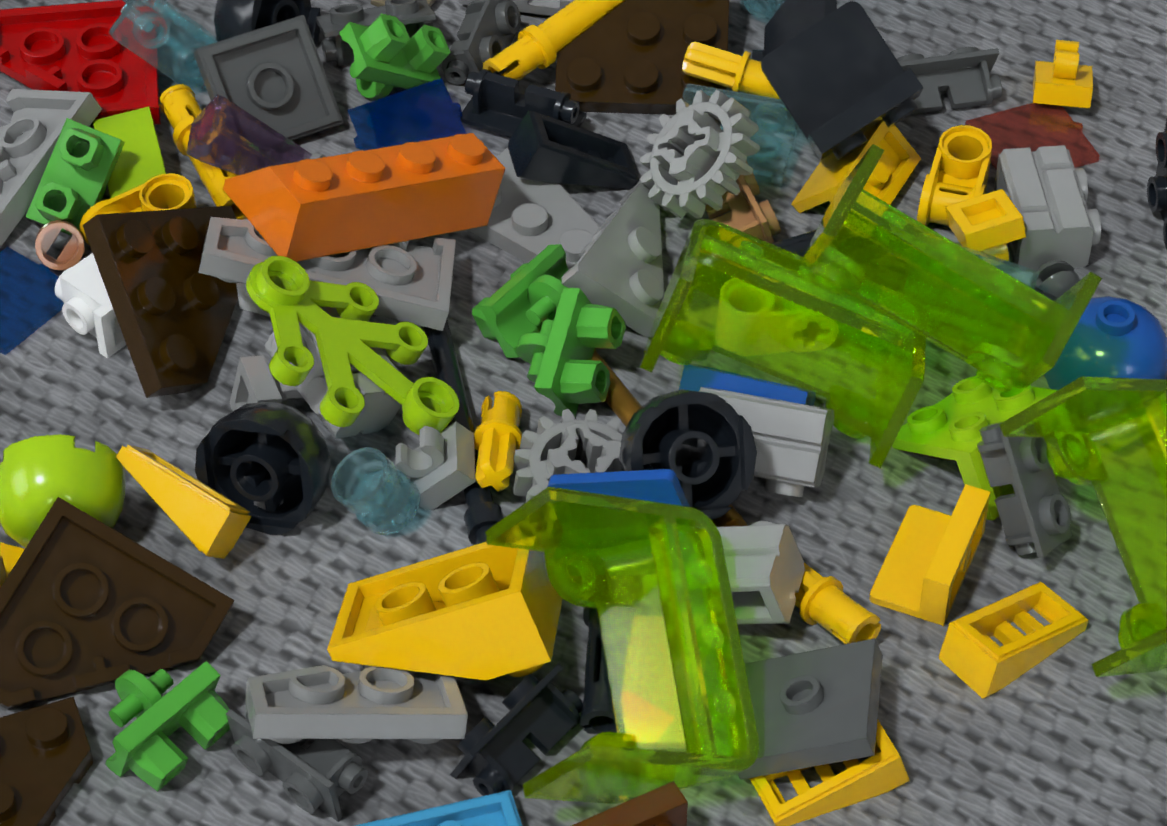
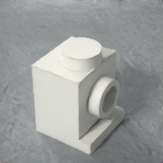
M91 253L73 267L66 269L59 276L55 284V295L64 302L62 312L68 324L79 334L86 335L89 332L96 337L99 353L109 358L123 348L126 342L94 255Z

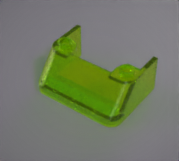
M873 144L839 187L803 256L804 263L811 269L808 274L809 278L829 292L842 294L845 291L977 369L976 376L996 390L1010 392L1012 387H1028L1055 366L1102 278L1089 272L1056 301L1047 298L865 191L863 187L885 151Z
M698 219L694 222L649 332L640 368L652 372L660 355L671 362L689 365L692 361L706 360L711 350L798 387L813 391L815 394L826 398L825 408L834 410L833 425L836 429L853 438L863 439L866 436L871 437L869 464L881 468L924 382L927 320L918 308L899 297L726 224L709 219Z
M1080 377L999 425L1004 437H1044L1047 445L1046 454L1048 462L1057 475L1068 479L1076 485H1093L1136 593L1139 604L1125 610L1120 617L1118 640L1121 650L1092 664L1096 677L1156 672L1167 668V380Z
M547 487L485 531L488 545L544 552L548 577L556 592L573 605L597 608L617 733L602 732L587 740L578 752L523 784L525 798L619 804L672 781L681 790L729 779L754 764L759 753V739L720 533L707 515L692 507Z

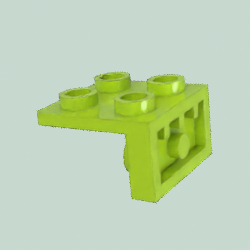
M983 375L972 376L959 381L952 387L953 393L935 405L926 406L912 412L907 417V423L888 436L894 449L955 460L964 485H971L991 492L987 512V520L991 521L999 517L995 499L1002 495L1014 494L1015 492L1012 484L990 487L983 460L977 444L982 441L979 431L981 428L1000 422H1005L1007 428L1027 414L1036 412L1041 432L1047 436L1051 445V465L1055 477L1082 459L1060 390L1034 387L1028 382L1008 383L989 380L988 377Z

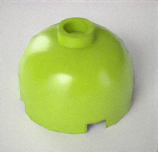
M62 434L34 436L9 445L3 450V462L0 463V524L5 533L26 548L58 497L113 529L123 509L126 471L121 462L116 458L117 453L107 445L96 441L95 452L83 448H75V436Z

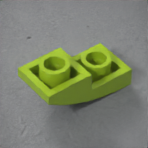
M149 106L93 121L94 129L125 142L107 184L111 198L144 184L154 176L166 174Z

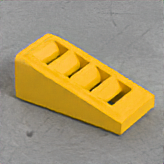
M131 445L121 447L116 458L195 547L208 557L224 559L234 548L249 522L251 515L248 513L250 511L148 449Z
M1039 582L950 622L940 650L939 660L983 699L1003 689L1084 632L1089 620L1044 583ZM1033 608L1050 624L1042 625L1028 611ZM1014 622L1027 635H1023L1019 630L1012 626L1011 623ZM994 636L1003 644V646H999L990 637Z
M877 720L875 755L860 763L858 759L842 761L846 770L837 775L833 773L829 764L814 766L822 783L810 788L801 773L802 770L808 768L749 778L775 826H790L879 796L910 781L901 756L879 720ZM787 776L798 795L785 801L774 782L775 779Z

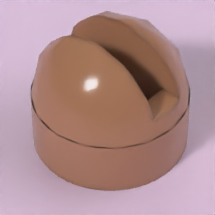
M61 220L51 221L45 224L37 233L35 239L36 254L39 260L48 268L66 270L81 260L84 253L83 236L79 229L70 222ZM64 229L71 233L55 259L47 254V251L57 239L60 231Z

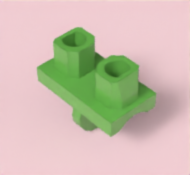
M381 13L369 27L349 22L339 32L342 41L349 43L353 50L354 62L350 66V75L356 78L357 89L362 96L373 100H381L389 95L393 87L432 94L436 93L443 86L437 67L450 54V50L439 28L424 24L412 37H409L405 25L397 17Z
M66 118L26 218L43 225L56 220L67 221L75 225L80 231V222L83 215L90 207L103 199L107 184L125 142ZM64 229L60 231L65 234L71 235V233Z
M561 244L548 245L529 263H523L511 274V279L491 297H485L472 308V316L483 337L497 340L506 358H519L516 348L521 335L540 333L544 320L554 321L563 287L568 288L562 285L561 279L565 272L568 271L566 253Z
M563 287L554 321L544 320L540 333L521 335L516 352L521 359L530 364L527 378L535 382L534 388L539 394L549 398L555 404L554 413L556 415L562 416V411L569 409L574 417H576L579 404L605 402L610 386V371L602 361H594L592 357L595 348L616 349L618 346H621L626 323L615 308L592 304L580 288Z
M205 661L162 697L161 694L174 684L173 679L165 670L159 669L147 679L141 673L128 669L115 680V688L122 701L109 711V716L119 727H123L134 717L137 719L114 737L112 743L116 752L106 760L105 765L119 777L131 769L140 779L158 792L185 768L188 757L168 738L173 732L182 726L206 750L230 730L226 716L230 709L215 692L221 675Z

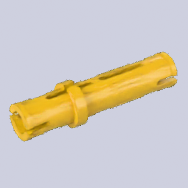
M574 0L540 25H529L518 33L517 41L493 58L487 59L483 63V69L494 73L507 68L501 75L515 80H521L536 68L545 69L556 61L557 53L625 0Z
M176 84L169 87L161 94L159 98L161 104H159V107L174 130L173 141L177 149L183 155L190 158L216 207L232 206L236 219H247L223 190L225 179L239 176L219 140L220 130L217 123L210 115L204 114L195 98V93L189 86Z

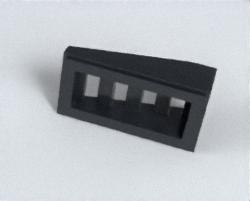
M528 110L508 143V150L516 176L523 179L632 189L639 182L627 144L535 111L531 112Z

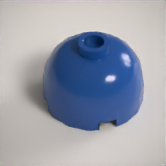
M1110 296L1088 298L1072 306L1053 326L1048 338L1043 372L1049 388L1061 391L1064 403L1076 409L1078 403L1087 408L1098 409L1097 415L1104 416L1135 399L1138 389L1141 387H1156L1167 381V336L1160 321L1146 307L1123 298Z

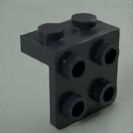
M854 1L845 3L767 54L761 62L762 72L820 161L834 153L838 160L846 157L868 141L863 133L882 120L889 128L918 109L913 100L918 98L923 90V86L911 68L906 71L903 70L863 7Z

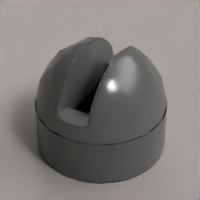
M1050 260L1040 265L1031 282V285L1057 298L1067 300L1070 304L1069 309L1078 301L1081 286L1079 276L1074 271V268L1065 261Z

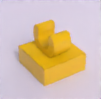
M1056 40L1053 62L1035 61L1033 103L1090 109L1093 92L1092 66L1078 65L1079 42Z
M1003 189L945 206L949 228L967 254L982 253L983 262L993 267L1009 263L1006 243L1026 238L1023 216Z

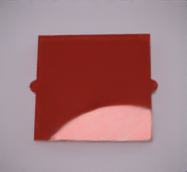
M1030 103L965 122V125L979 128L989 135L992 141L990 162L996 170L999 154H1001L1003 149L1030 147L1031 151L1034 152L1038 147L1065 145L1069 149L1074 168L1099 162L1100 155L1082 133L1083 125L1079 122H1074L1063 106Z

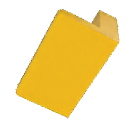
M882 120L863 133L868 141L846 157L838 160L834 153L822 159L791 205L797 212L802 213L829 201L855 233L862 235L875 229L921 160V157L895 125L888 128Z
M965 484L952 515L918 505L909 506L872 586L869 596L870 602L944 626L984 534L991 492Z

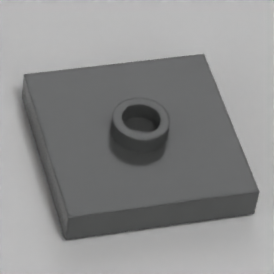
M304 15L197 48L193 53L234 161L341 126L344 123Z
M875 638L745 664L732 764L740 780L875 755L883 659L882 652Z

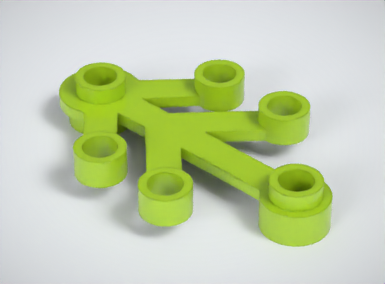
M271 256L252 268L246 279V288L249 296L258 307L270 314L278 349L269 363V369L277 381L287 386H298L304 382L314 366L312 353L302 343L300 322L316 337L328 387L327 393L320 402V412L329 423L337 427H349L355 422L365 406L363 395L355 387L351 364L402 405L403 421L412 432L419 435V430L424 426L432 427L439 432L447 428L459 410V399L455 391L447 383L434 377H422L413 383L370 348L385 349L394 361L403 365H412L418 361L428 345L427 335L419 326L406 321L399 322L396 325L368 322L379 305V298L376 292L364 283L351 282L347 285L311 281L307 272L299 263L284 256ZM320 307L336 308L341 318L331 317Z

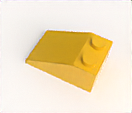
M535 527L349 583L327 650L332 661L486 681L507 674L512 677H522L537 671L545 663L552 660L563 593Z

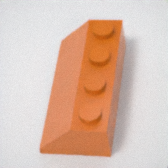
M474 133L269 166L225 179L223 190L278 256L288 257L298 262L487 226L506 168Z

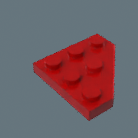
M114 0L0 9V71L33 90L91 92L102 108L94 120L149 106L154 125L161 124L154 0Z

